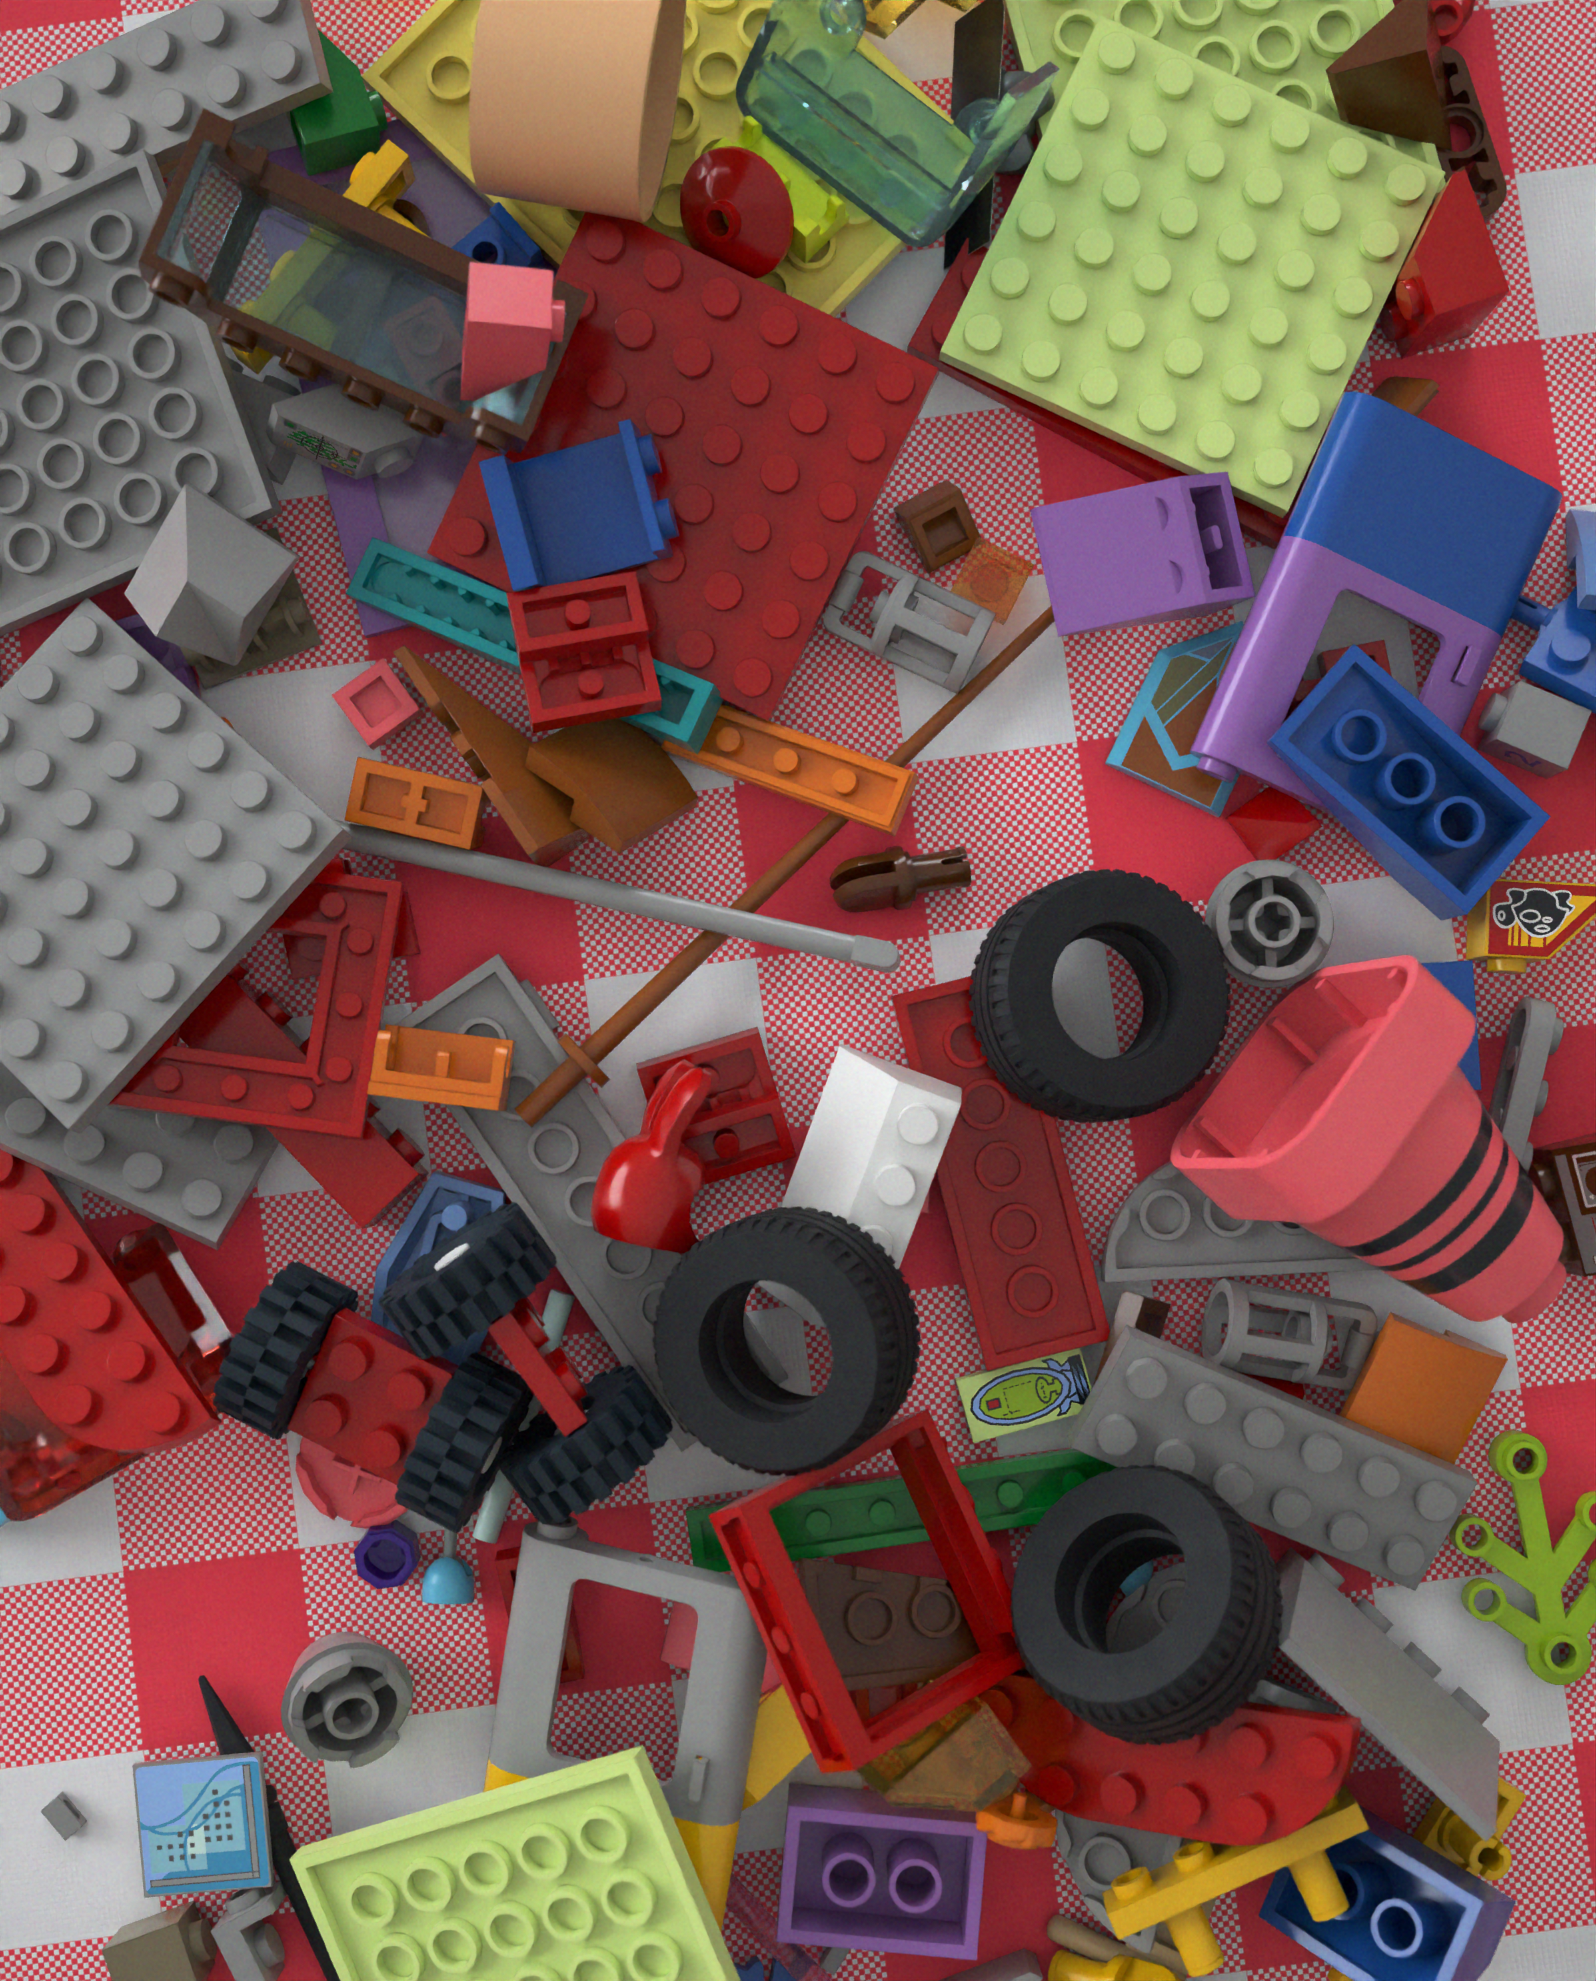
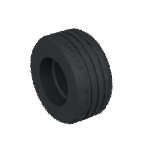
M1109 869L1090 870L1080 874L1076 873L1059 879L1023 897L1017 904L1005 911L1006 914L1001 915L995 922L996 925L986 934L987 939L982 941L980 946L981 952L974 961L976 967L971 973L973 984L969 988V995L972 996V1000L969 1001L970 1011H973L971 1023L976 1029L974 1035L976 1040L981 1042V1053L983 1056L986 1055L988 1059L986 1063L991 1070H996V1077L999 1081L1005 1082L1007 1084L1006 1089L1012 1094H1018V1098L1023 1103H1030L1031 1108L1038 1111L1042 1110L1044 1114L1051 1117L1058 1116L1060 1120H1073L1079 1123L1109 1122L1142 1116L1169 1106L1171 1102L1179 1100L1183 1093L1189 1092L1195 1087V1082L1201 1081L1205 1075V1070L1209 1069L1214 1063L1213 1057L1219 1053L1221 1048L1219 1042L1224 1040L1226 1035L1225 1026H1228L1229 1016L1226 1014V1011L1230 1010L1231 1003L1228 999V994L1231 993L1230 985L1226 984V978H1229L1228 970L1224 969L1223 962H1225L1223 954H1219L1217 950L1219 947L1217 939H1213L1210 927L1202 923L1203 918L1200 913L1194 912L1193 906L1188 901H1182L1181 895L1175 890L1170 891L1167 885L1162 883L1156 884L1154 879L1148 876L1141 877L1139 873H1126L1118 869L1113 871ZM1078 939H1094L1107 944L1119 952L1134 970L1141 987L1143 1016L1140 1029L1126 1052L1114 1058L1097 1057L1077 1045L1062 1027L1054 1008L1052 979L1056 963L1064 948Z
M800 1206L791 1208L778 1207L773 1210L769 1209L750 1215L708 1234L703 1240L691 1246V1250L685 1252L681 1257V1262L677 1263L671 1270L672 1275L667 1277L664 1284L665 1289L661 1291L658 1298L660 1304L656 1306L655 1316L657 1320L654 1321L653 1332L655 1334L653 1347L656 1350L654 1357L655 1364L658 1366L657 1373L659 1379L663 1382L662 1387L665 1395L668 1396L669 1404L678 1413L681 1423L687 1426V1430L693 1436L698 1437L699 1442L705 1448L709 1447L713 1454L718 1457L723 1456L725 1461L732 1465L737 1464L745 1470L753 1469L756 1473L763 1475L768 1473L771 1476H780L781 1474L795 1476L798 1473H810L812 1468L817 1471L834 1464L853 1452L888 1424L891 1417L899 1411L900 1405L905 1402L908 1395L907 1390L911 1388L914 1382L913 1375L917 1373L918 1367L916 1359L919 1358L920 1354L918 1342L921 1341L920 1331L916 1329V1326L919 1325V1318L915 1314L914 1309L917 1307L914 1299L909 1297L911 1290L908 1283H904L902 1279L904 1275L901 1270H896L894 1267L895 1261L892 1256H887L884 1252L885 1248L879 1242L875 1244L873 1237L867 1231L863 1233L861 1227L854 1223L847 1224V1220L839 1215L834 1217L831 1212H818L817 1209L810 1207L803 1209ZM767 1280L792 1288L807 1299L822 1318L831 1342L832 1368L827 1386L821 1394L817 1396L801 1395L778 1386L760 1370L752 1358L745 1339L743 1318L747 1298L755 1283Z
M1130 1465L1126 1468L1123 1466L1112 1471L1100 1473L1095 1477L1093 1476L1068 1491L1045 1512L1027 1539L1014 1575V1586L1011 1594L1012 1603L1010 1606L1011 1616L1013 1617L1012 1631L1015 1633L1014 1640L1017 1647L1020 1648L1019 1654L1022 1661L1025 1662L1026 1669L1034 1676V1680L1047 1694L1069 1711L1106 1735L1114 1738L1117 1737L1125 1742L1143 1745L1146 1743L1161 1745L1164 1742L1168 1745L1176 1743L1179 1739L1182 1741L1192 1739L1195 1734L1199 1736L1207 1732L1210 1726L1212 1728L1222 1723L1223 1719H1228L1238 1706L1241 1707L1247 1701L1250 1694H1253L1257 1688V1683L1263 1679L1267 1672V1667L1271 1664L1274 1656L1272 1652L1276 1649L1279 1641L1277 1636L1281 1632L1282 1625L1279 1619L1283 1614V1605L1281 1604L1283 1595L1282 1589L1279 1587L1280 1577L1276 1571L1277 1566L1261 1536L1208 1485L1198 1481L1190 1474H1185L1183 1471L1171 1470L1161 1465L1157 1467L1155 1465H1143L1141 1467L1139 1465ZM1167 1555H1184L1186 1562L1185 1591L1181 1604L1168 1626L1153 1640L1137 1649L1124 1653L1109 1654L1106 1641V1620L1111 1602L1122 1583L1137 1568L1153 1559Z

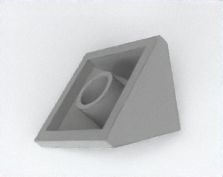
M185 483L124 594L155 637L235 666L240 662L300 556L191 483Z

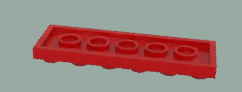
M969 976L891 996V1001L909 1069L962 1088L961 1106L935 1173L984 1366L987 1371L1107 1341L1110 1329L1055 1117L1044 1114L1042 1110L1038 1111L1031 1108L1030 1103H1023L1018 1098V1094H1012L1006 1089L1007 1084L1000 1082L996 1077V1070H991L986 1063L988 1059L986 1055L983 1056L980 1047L982 1045L980 1041L976 1040L974 1035L976 1029L971 1023L973 1011H970L969 1001L972 1000V996L969 995V988L973 984V980Z

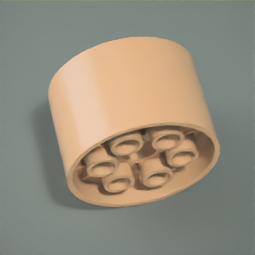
M481 0L473 49L469 99L470 158L473 177L478 190L487 195L647 222L658 199L671 144L682 70L687 0Z

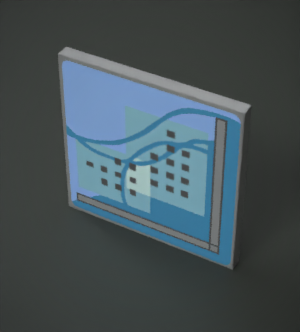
M263 1751L137 1762L132 1765L144 1898L272 1887L275 1884Z

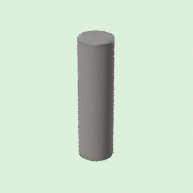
M525 979L520 982L553 1031L558 1028L560 1024L530 981Z

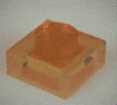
M978 536L951 592L995 612L994 621L1004 625L1034 564Z

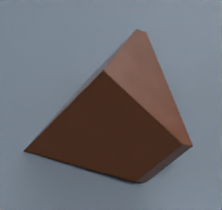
M1402 0L1326 69L1340 120L1351 125L1417 142L1431 143L1437 147L1452 150L1441 41L1431 1Z

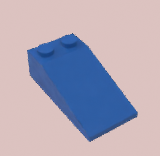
M1355 644L1347 649L1267 741V744L1389 875L1441 921L1468 914L1551 817Z

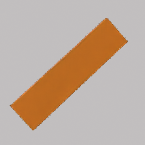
M721 704L698 755L666 740L663 741L661 746L664 752L670 756L894 837L919 778L913 771Z

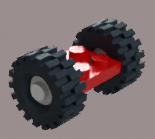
M513 1202L509 1206L508 1204L499 1206L493 1213L490 1210L481 1215L476 1222L472 1224L469 1222L459 1228L449 1239L446 1237L436 1244V1248L431 1252L419 1257L413 1262V1267L403 1271L395 1279L396 1282L386 1288L383 1292L384 1296L379 1299L380 1306L418 1358L421 1357L423 1360L429 1359L432 1355L437 1357L444 1354L452 1345L456 1348L467 1342L468 1338L475 1332L480 1334L485 1329H488L545 1408L546 1412L544 1414H537L528 1422L530 1424L528 1429L517 1433L512 1439L514 1444L505 1448L501 1455L503 1459L498 1464L501 1472L538 1522L549 1524L554 1520L556 1523L565 1521L572 1512L577 1516L587 1511L590 1504L597 1499L602 1502L613 1494V1488L621 1482L626 1484L636 1476L634 1471L639 1466L648 1465L655 1457L653 1450L663 1447L667 1442L668 1437L666 1434L672 1432V1420L633 1366L628 1365L625 1368L622 1365L617 1366L608 1374L606 1371L595 1375L591 1382L585 1384L584 1381L581 1382L582 1375L564 1348L559 1345L550 1351L546 1345L550 1339L543 1329L545 1323L527 1297L536 1289L535 1284L544 1281L550 1274L549 1270L556 1265V1256L517 1202Z
M298 1261L297 1263H289L286 1270L281 1269L274 1276L272 1286L266 1285L259 1294V1302L256 1307H251L243 1319L246 1323L241 1332L235 1334L229 1346L232 1348L230 1355L223 1359L219 1372L222 1373V1376L216 1381L213 1392L216 1393V1396L213 1399V1405L216 1406L217 1410L273 1439H280L283 1433L287 1434L290 1430L397 1485L399 1489L395 1494L396 1503L454 1533L460 1532L462 1526L465 1527L470 1521L472 1513L476 1512L481 1505L486 1491L489 1492L493 1485L495 1476L500 1469L498 1467L499 1461L503 1459L501 1455L505 1448L513 1444L512 1439L520 1431L519 1427L529 1411L528 1405L532 1401L534 1393L520 1374L477 1352L475 1354L471 1353L466 1362H462L460 1366L441 1356L435 1357L432 1355L429 1359L423 1360L421 1357L418 1358L404 1337L355 1313L358 1307V1301H356L358 1293Z

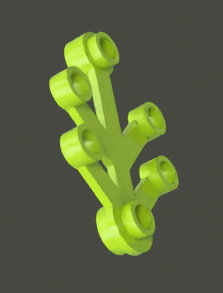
M1508 1430L1494 1438L1489 1447L1488 1458L1493 1471L1499 1477L1511 1482L1525 1557L1494 1536L1491 1526L1485 1520L1473 1514L1458 1516L1449 1532V1538L1453 1546L1459 1551L1471 1557H1481L1530 1591L1533 1595L1537 1621L1507 1603L1504 1591L1486 1578L1470 1580L1462 1590L1461 1600L1464 1608L1471 1615L1481 1621H1493L1525 1644V1659L1535 1675L1550 1684L1566 1685L1575 1682L1585 1674L1592 1657V1649L1587 1634L1596 1622V1558L1588 1568V1584L1566 1613L1564 1611L1561 1589L1596 1538V1523H1592L1589 1517L1590 1508L1596 1503V1491L1586 1492L1579 1497L1575 1505V1517L1552 1549L1539 1478L1544 1474L1547 1467L1546 1450L1543 1444L1534 1436L1519 1430ZM1527 1448L1531 1453V1463L1525 1470L1517 1471L1513 1465V1457L1518 1450ZM1477 1524L1481 1530L1479 1541L1475 1545L1465 1546L1462 1541L1464 1529L1469 1525ZM1483 1589H1491L1493 1593L1491 1606L1485 1610H1477L1474 1604L1476 1594ZM1560 1642H1567L1569 1646L1568 1657L1563 1662L1553 1663L1551 1659L1552 1648Z

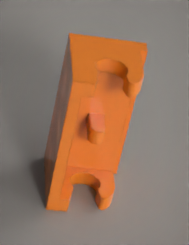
M357 757L344 820L471 850L483 845L486 829L484 826H481L485 806L488 807L491 800L481 785Z
M386 1024L385 1030H379L377 1034L367 1094L506 1111L516 1041Z

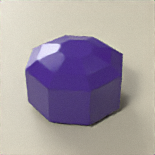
M394 1520L388 1525L371 1526L354 1549L358 1576L377 1589L402 1586L417 1567L421 1558L417 1534L398 1520Z

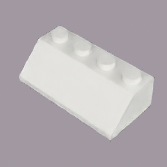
M840 1044L781 1207L801 1206L803 1209L810 1207L817 1209L818 1212L827 1211L831 1212L834 1217L839 1215L845 1218L847 1224L854 1223L861 1227L863 1233L867 1231L873 1237L875 1244L879 1242L885 1248L884 1252L886 1255L892 1256L895 1261L893 1265L896 1270L899 1269L960 1109L962 1088ZM767 1280L757 1282L759 1286L805 1320L826 1328L819 1313L801 1294L777 1282Z

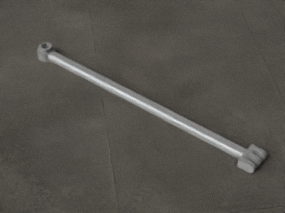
M334 820L352 836L342 848L345 850L848 962L854 966L880 972L891 973L901 963L897 947L889 941L857 934L856 936Z

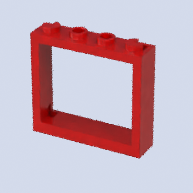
M928 1409L889 1422L853 1452L824 1469L816 1471L812 1468L810 1473L804 1472L798 1473L795 1476H784L708 1515L821 1774L858 1770L1025 1666V1662L1022 1661L1014 1640L1015 1633L1012 1631L1013 1617L1011 1616L1010 1608L1012 1593L1003 1575L1001 1559L994 1548L989 1545L975 1514L973 1497L969 1490L961 1483L947 1452L945 1436H940ZM889 1448L981 1652L862 1724L773 1523L769 1510Z

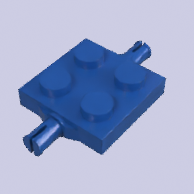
M1577 585L1565 600L1556 604L1552 609L1521 594L1511 618L1536 630L1538 634L1535 644L1523 659L1518 674L1596 714V610L1577 608Z

